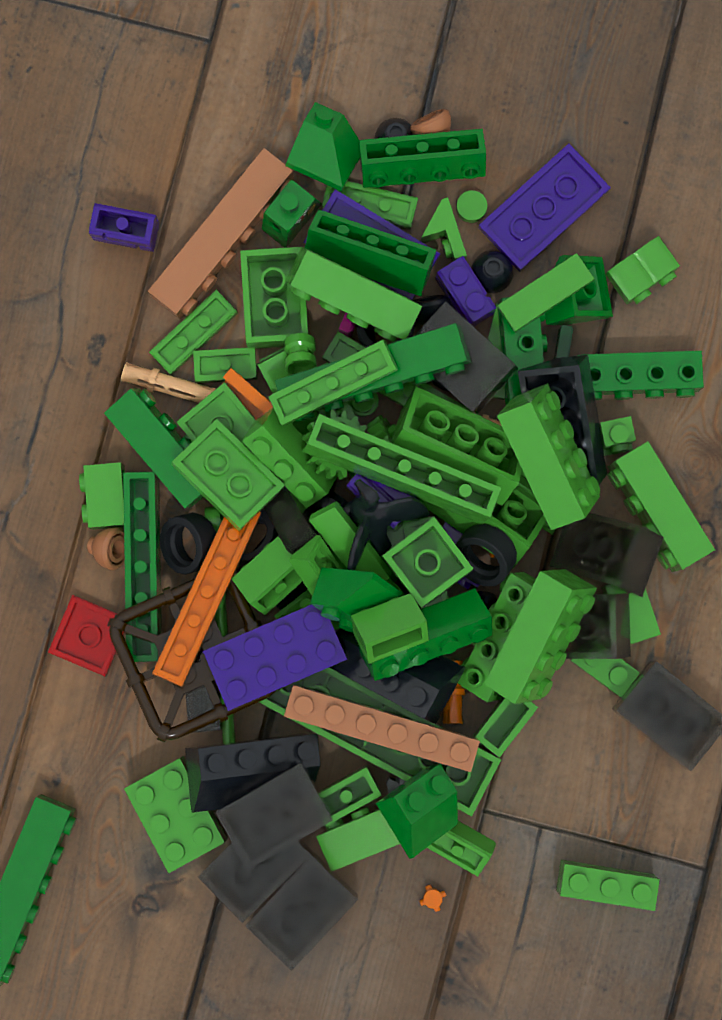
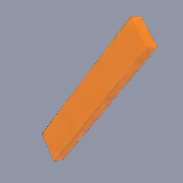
M261 512L240 531L225 517L223 518L152 672L153 675L183 687L261 516Z

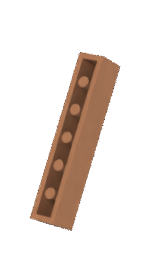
M263 148L148 290L149 295L179 320L184 314L188 316L198 305L196 300L203 290L208 292L214 286L218 279L216 274L222 267L226 269L232 264L237 256L235 251L241 243L246 245L256 233L254 227L261 219L263 220L266 209L289 181L294 179L293 170L286 167L283 162Z
M296 684L292 687L284 717L468 772L472 771L480 740Z

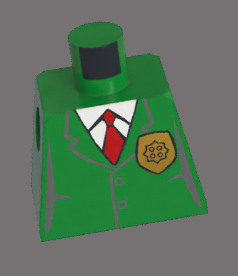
M291 180L264 212L262 230L281 246L287 248L322 203L295 181Z

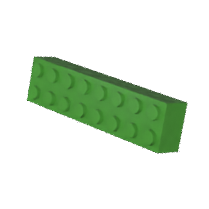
M330 667L282 687L267 699L259 702L284 716L292 687L296 684L443 728L438 724L419 717ZM291 719L404 781L409 780L421 770L441 764ZM479 746L471 772L441 764L457 790L458 810L470 816L476 810L501 762L499 757Z

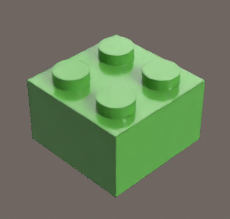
M435 517L382 555L383 560L406 591L412 593L420 609L473 570V567Z

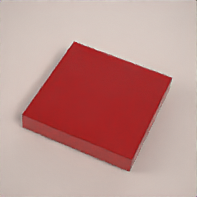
M72 595L48 653L102 676H107L117 653L110 638V627L107 624L109 619L114 618L118 613Z

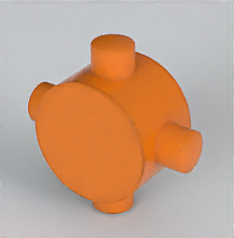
M431 884L425 886L426 891L423 899L419 900L420 905H426L428 908L434 909L435 912L440 911L439 906L442 903V898L446 897L445 891L440 892L438 889L432 888Z

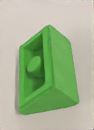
M320 535L312 538L289 559V562L312 596L321 567L342 569Z
M458 821L455 827L427 848L478 877L491 858L496 843Z

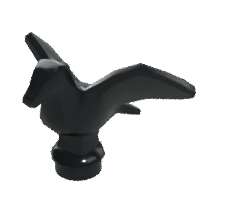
M361 479L357 480L354 485L360 495L343 507V510L358 527L350 550L347 570L356 569L368 540H370L372 547L379 556L385 554L392 546L387 536L388 525L392 522L410 521L429 516L430 513L426 505L413 497L380 502V497L375 489L365 484Z

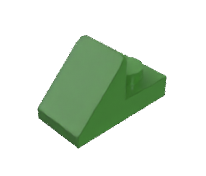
M447 197L441 200L422 235L421 242L426 243L445 237V240L441 241V245L446 259L451 257L453 262L463 256L466 260L467 254Z

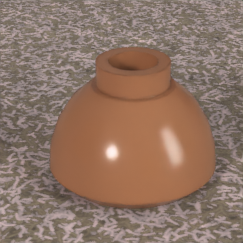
M439 109L419 118L412 123L411 132L413 135L449 132L451 128L449 110Z
M120 527L106 528L96 536H92L88 541L87 550L89 554L93 555L96 562L105 569L117 570L125 562L124 530Z

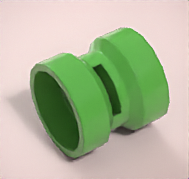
M295 333L286 337L284 344L285 352L288 356L285 358V367L289 374L293 375L317 367L316 357L313 355L316 351L315 338L312 335Z

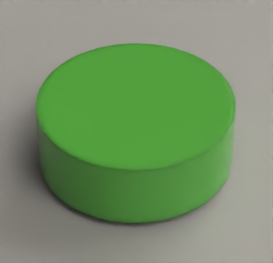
M469 190L460 195L456 211L463 221L475 223L485 216L487 200L483 194L475 190Z

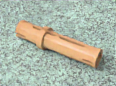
M128 362L124 365L121 375L122 382L145 387L148 392L154 393V391H158L200 403L216 390L214 387L211 388L160 373V369L157 368L150 370Z

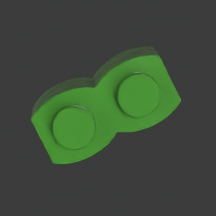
M657 236L611 268L606 273V276L627 305L632 301L638 305L652 294L649 289L659 283L661 287H664L677 277L675 271L680 265L661 238Z

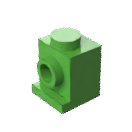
M631 416L599 423L604 456L633 450L632 443L636 441Z

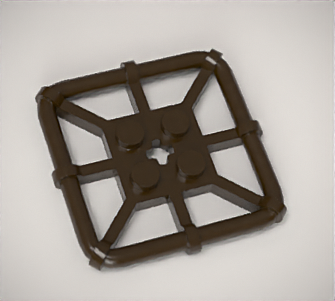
M195 579L172 589L170 587L162 589L163 593L122 610L114 618H110L107 624L110 627L111 641L128 677L126 680L127 686L133 689L150 729L158 736L157 740L162 742L181 738L218 720L222 723L228 720L227 716L267 699L276 692L275 690L228 711L226 705L221 703L212 682L215 679L203 653L200 655V662L195 663L194 661L183 687L173 684L176 692L162 724L144 682L157 677L152 674L154 668L139 673L122 632L155 644L161 655L172 629L157 636L126 623L167 604L176 621L180 614L176 600L189 594ZM232 579L228 589L245 627L222 637L215 619H213L200 647L203 651L263 626L260 620H256L250 604ZM205 686L214 709L172 727L183 696Z

